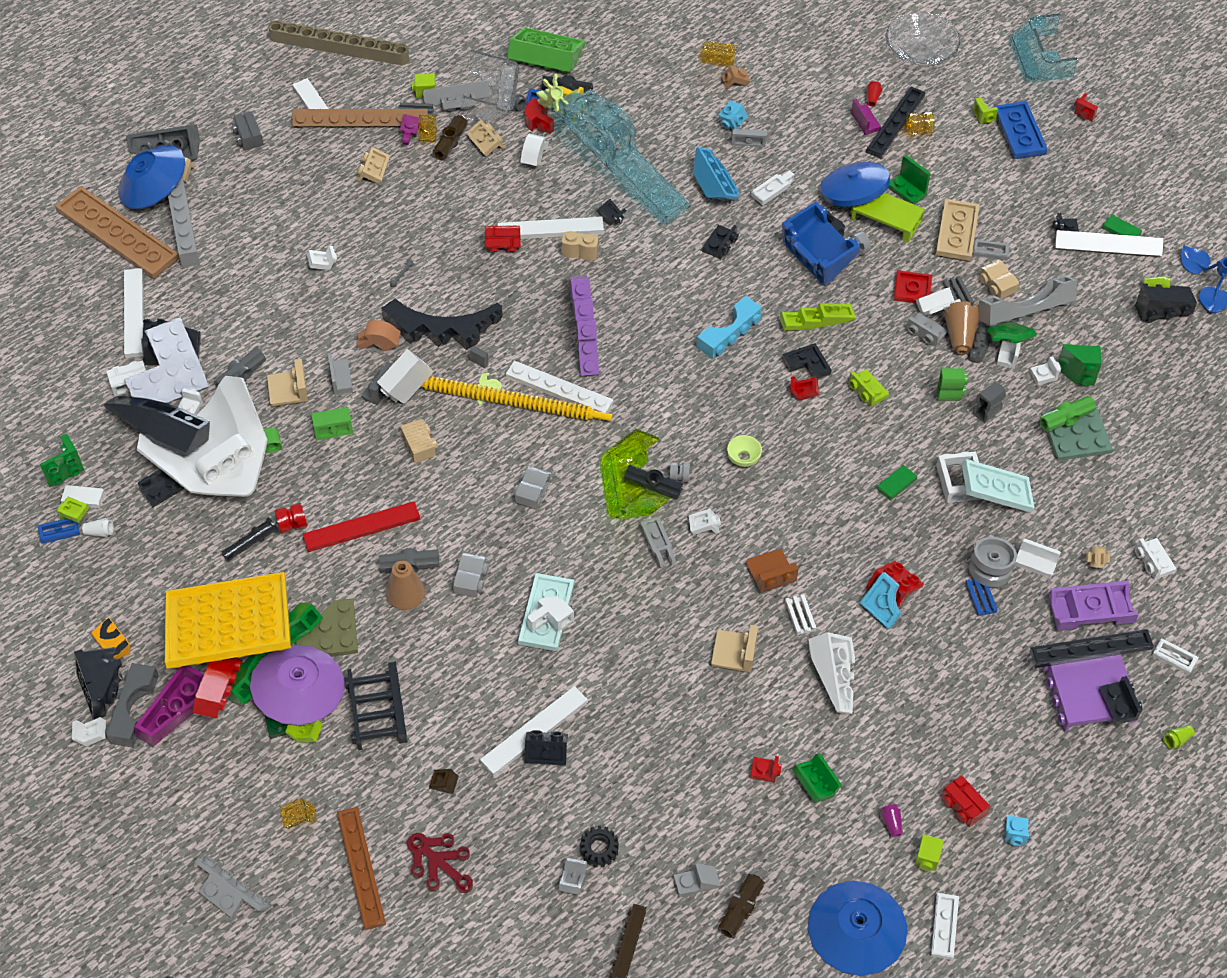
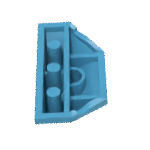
M697 147L693 174L697 179V183L704 191V195L709 199L737 200L740 192L727 169L719 159L713 156V152L710 149Z

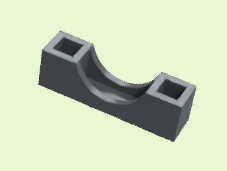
M132 663L130 669L126 671L124 686L120 688L118 693V703L113 707L111 722L107 724L105 729V736H107L110 744L134 748L137 740L134 726L137 724V721L130 716V710L134 702L140 697L153 694L159 677L156 667Z

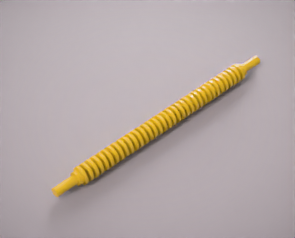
M430 376L421 386L425 390H434L435 392L439 390L440 393L444 392L445 394L453 393V395L458 394V396L463 397L467 395V398H471L472 395V399L476 398L477 400H480L481 397L482 401H485L486 397V401H491L492 403L494 401L499 403L500 401V404H504L505 401V405L513 406L514 404V407H518L519 404V408H523L524 405V409L532 410L533 408L534 411L538 408V411L541 412L543 408L545 413L546 411L547 413L552 411V414H556L557 411V415H560L562 412V416L566 414L567 417H570L571 414V418H575L576 415V419H579L581 416V420L585 418L587 421L589 419L593 420V418L612 421L613 414L595 411L591 406L583 405L582 407V404H578L577 407V403H574L572 406V402L564 401L563 403L560 400L558 403L556 399L553 403L551 398L550 400L549 398L544 399V397L539 399V396L534 397V395L530 396L529 394L525 396V393H521L520 396L519 392L512 391L511 393L509 390L506 392L504 389L501 391V389H492V387L487 389V386L483 387L477 384L473 386L472 383L469 384L462 381L459 383V381L445 380V378L440 379V377L436 378L435 376Z

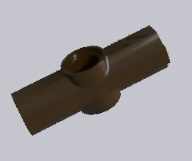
M454 116L449 126L442 130V137L432 151L438 160L443 161V159H446L451 150L458 146V139L468 125V121L463 116Z
M748 874L738 893L735 892L727 908L728 911L718 927V931L726 937L734 939L745 919L747 920L756 904L755 901L765 884L759 876Z

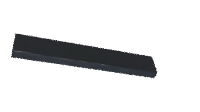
M912 86L909 88L866 149V153L879 159L884 156L925 97L926 92Z
M1148 629L1035 646L1030 648V654L1035 668L1153 650L1154 645Z

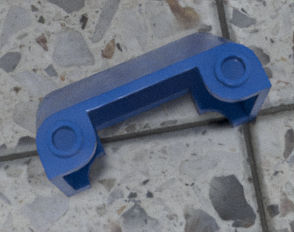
M815 201L782 222L783 241L786 247L825 286L860 253V244L856 239L849 238L845 240L827 221L828 212L826 208L820 206Z

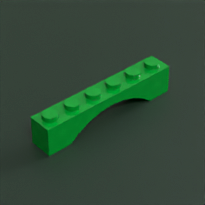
M299 602L289 613L291 645L310 633L323 619L312 603ZM271 652L250 655L241 665L240 671L236 672L235 684H231L232 690L228 699L232 703L245 705L252 697L250 691L252 672L260 660Z

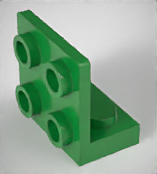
M904 155L900 175L890 181L888 189L904 201L915 205L927 196L931 173L915 162L914 159Z
M68 434L60 436L62 441L60 448L63 453L40 463L49 487L59 485L64 480L77 476L84 471L77 449Z

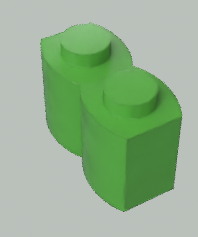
M941 368L937 383L938 401H960L961 397L965 396L968 374H965L964 368Z

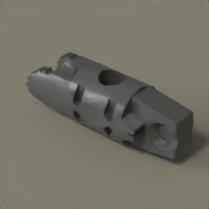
M982 321L979 324L971 348L970 358L972 362H982L991 341V335L987 333L989 326Z

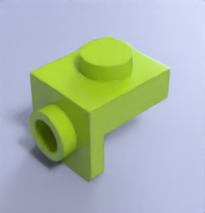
M319 720L305 725L288 724L286 734L298 743L316 742L323 724Z

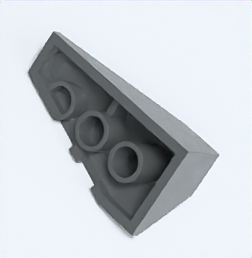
M197 124L126 135L130 153L139 154L160 145H173L182 151L185 158L194 160L198 157L200 138Z

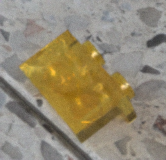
M705 41L702 47L701 62L733 66L737 45Z

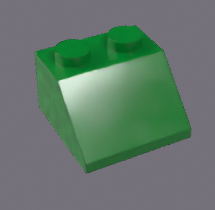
M1063 344L1058 359L1061 373L1076 385L1094 386L1102 365L1101 347Z

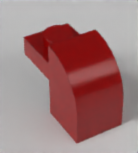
M533 97L525 107V124L532 132L538 128L542 132L551 134L554 131V119L548 117V108L540 105L537 101L538 99Z

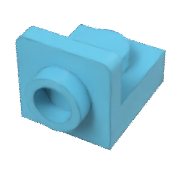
M1007 815L1004 841L1010 842L1014 846L1026 845L1029 839V819Z

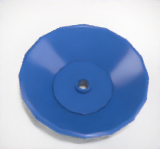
M160 145L133 157L119 182L118 195L121 203L130 209H143L155 205L168 196L178 185L184 173L185 158L182 151L173 145Z
M852 880L834 884L818 896L809 912L808 932L813 948L826 964L842 973L866 976L882 972L898 960L906 945L908 926L902 908L888 892L872 883ZM856 920H861L863 924H857Z

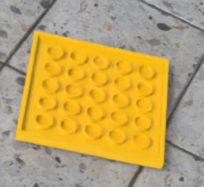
M285 572L166 591V669L291 648Z

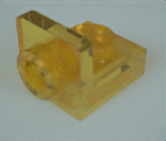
M419 115V141L435 142L437 136L436 115Z
M303 798L280 808L283 826L287 829L305 821L311 824L316 822L315 806Z

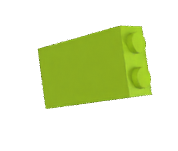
M883 193L870 202L852 206L850 213H852L851 220L853 221L861 214L903 231L902 241L909 243L923 220L925 209Z

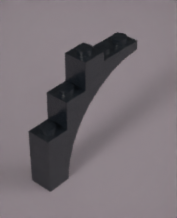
M393 299L381 308L382 318L400 331V335L410 344L426 335L438 347L446 344L453 338L465 350L476 346L480 341L479 333L485 332L493 323H498L503 317L502 306L498 302L473 314L453 317L433 316L417 312L405 306L397 299Z

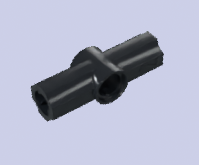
M571 75L557 78L558 86L570 89L573 92L582 87L584 88V96H592L593 83L577 81ZM543 76V79H546L553 86V77ZM542 81V90L548 89Z
M629 464L624 476L625 481L644 487L648 493L656 494L659 492L675 499L679 498L684 484L663 476L659 470L652 469L648 471Z

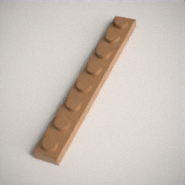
M292 109L293 126H401L403 114L420 117L419 126H428V109Z

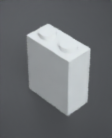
M406 349L377 383L382 387L380 390L387 397H390L395 402L399 400L405 404L434 371L422 359Z

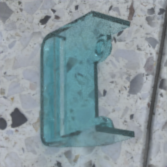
M1060 13L1034 16L1011 35V47L1023 79L1027 82H1044L1074 77L1078 58L1061 59L1060 55L1053 50L1044 51L1039 36L1056 34L1061 16Z

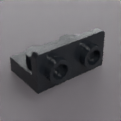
M718 224L702 247V252L721 260L724 254L727 255L729 253L732 242L735 243L739 236V233H737L738 226L733 225L731 229H728Z
M161 469L138 482L140 493L152 508L185 489Z
M1126 675L1122 676L1119 682L1100 686L1099 691L1114 725L1138 720L1143 710L1142 703L1137 699L1134 693V685L1131 681L1129 682Z
M540 730L526 732L524 763L566 765L568 734L560 731L545 733Z

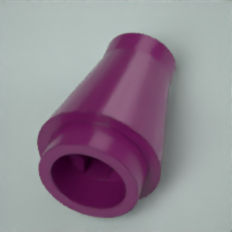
M897 804L881 808L882 813L880 816L888 828L891 837L903 835L901 809L898 808Z

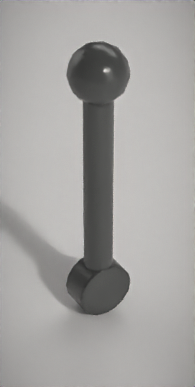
M408 260L405 268L394 280L390 281L391 286H396L401 276L409 267L414 265L412 260Z

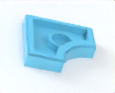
M883 572L860 601V604L886 628L890 629L902 614L896 603V592L900 585L886 572Z

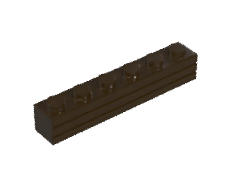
M633 903V907L629 908L628 916L630 917L629 920L625 921L624 928L626 930L625 933L622 932L620 939L622 943L621 946L618 945V957L614 958L613 966L615 967L610 972L609 978H627L647 907Z

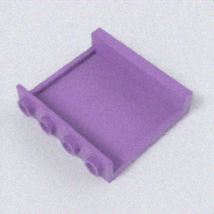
M1121 655L1042 667V670L1047 673L1048 689H1052L1053 705L1057 707L1059 712L1058 722L1060 725H1063L1065 732H1068L1070 726L1112 720L1099 688L1102 685L1119 682L1122 676L1126 675L1128 677Z

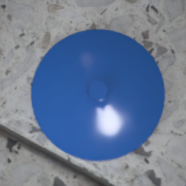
M856 162L835 169L823 179L821 183L822 196L826 202L842 207L870 202L881 196L890 185L889 172L886 167L875 162Z

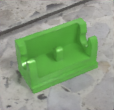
M349 407L311 413L316 440L354 434Z

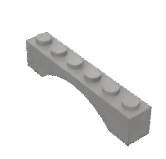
M182 176L178 185L169 193L168 198L182 268L200 265Z
M1067 275L1053 278L1037 294L1018 302H1006L994 295L979 299V320L988 326H996L1000 322H1009L1017 317L1022 318L1031 313H1040L1041 310L1053 309L1058 305H1067L1077 298V280Z

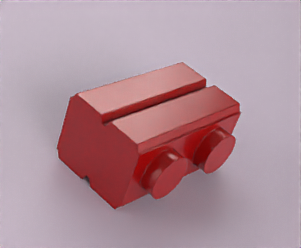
M520 225L485 226V248H489V251H499V248H506L507 251H517V248H521Z
M963 775L947 785L941 795L944 805L948 808L951 807L956 812L958 820L963 824L966 823L969 827L986 816L991 807Z

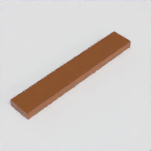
M358 806L338 811V819L364 929L369 930L384 926L386 922Z

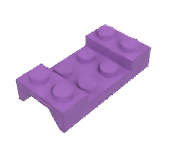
M1129 581L1051 588L1048 598L1057 631L1077 629L1078 625L1111 621H1115L1116 625L1135 623L1139 614L1138 611L1132 608L1129 598Z

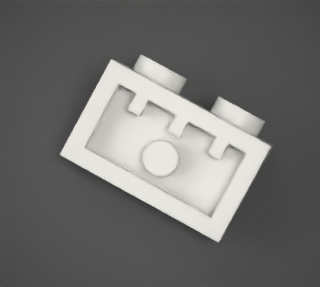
M1143 538L1138 540L1135 548L1136 555L1142 559L1147 573L1151 574L1154 580L1176 572V567L1157 538L1147 542Z

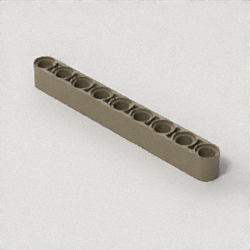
M276 20L268 25L270 38L273 42L396 65H406L409 62L408 46L403 43Z

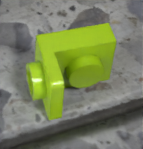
M982 97L975 98L973 112L979 123L995 121L998 113L997 107L988 109V105L984 103Z
M68 496L59 505L57 512L60 520L70 519L79 523L89 510V506Z

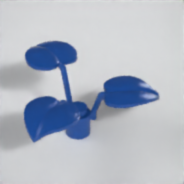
M1184 245L1181 251V263L1186 271L1196 275L1200 274L1202 270L1209 271L1217 267V272L1221 278L1216 289L1212 286L1204 287L1199 293V300L1208 312L1219 313L1227 307V292L1219 290L1223 279L1227 276V257H1224L1221 262L1217 261V263L1209 266L1211 263L1210 256L1205 251Z

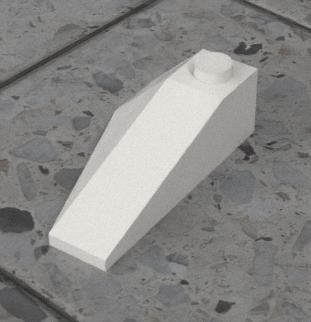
M827 632L810 638L809 651L812 661L838 713L852 714L853 690L850 687V680H854V673L850 672V664L855 663L852 637Z

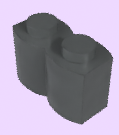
M994 382L977 395V405H975L973 413L983 423H986L1002 410V401L1006 397L1004 387Z

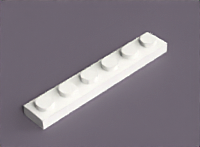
M517 361L512 363L506 373V378L561 400L572 402V404L577 403V406L578 404H582V407L583 405L591 406L595 411L608 413L613 405V399Z

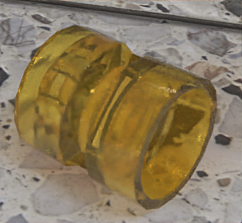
M916 112L908 113L906 117L908 135H917L920 131L923 134H932L935 127L933 112H922L920 115Z

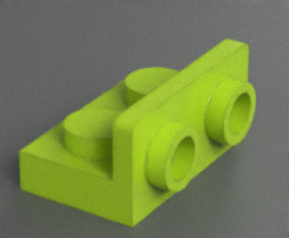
M867 369L858 374L854 371L850 372L849 386L852 390H856L860 394L862 401L867 402L870 407L889 397V392Z

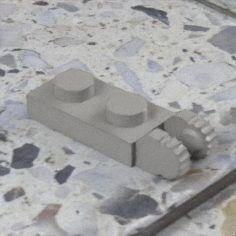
M655 517L640 522L641 529L659 568L664 567L665 563L661 556L664 553H667L671 565L676 564L672 545L660 518Z

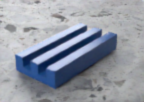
M70 519L38 525L41 544L80 535L78 523ZM74 524V525L68 526V527H63V528L61 527V526H65V525ZM54 528V530L43 532L44 530Z
M970 579L966 580L965 584L977 616L997 613L998 609L990 588L982 585L991 609L988 607L980 583L975 579L973 581H970ZM972 585H975L977 589L978 595L984 608L983 611L980 607V604L978 602L977 596Z

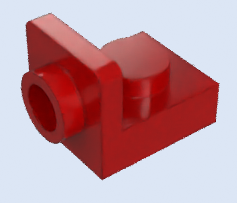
M775 756L774 760L754 757L750 779L775 783L776 776H780L782 764L778 763L779 756Z

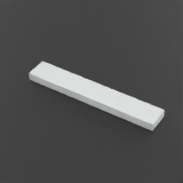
M602 217L498 223V226L520 225L521 239L561 237L567 231L580 234H604Z
M1057 230L1055 249L1162 256L1163 238Z
M138 268L124 270L125 358L143 356L141 338L143 335L144 298L143 270Z
M575 686L482 757L480 763L494 777L525 753L526 732L540 730L550 733L588 703V699Z

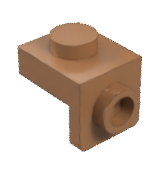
M729 66L722 76V81L727 89L733 83L747 86L751 82L747 71L743 68Z

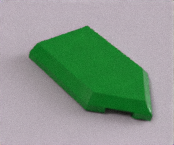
M1013 321L1003 322L987 328V333L991 335V339L998 342L1010 339V343H1020L1037 336L1034 329Z

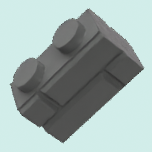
M252 111L233 117L234 123L232 128L234 134L238 133L236 135L238 145H242L244 150L264 145L262 134Z

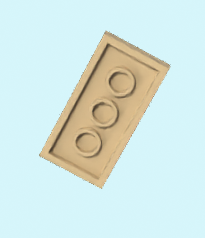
M945 199L936 250L937 256L971 261L980 204Z

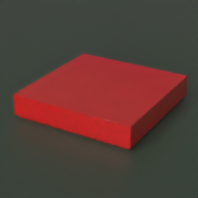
M897 270L893 301L917 304V299L931 294L932 275Z

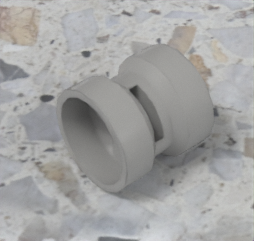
M671 462L670 478L689 482L690 463L679 465L677 462Z

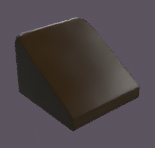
M452 769L434 770L429 789L453 794L459 776Z

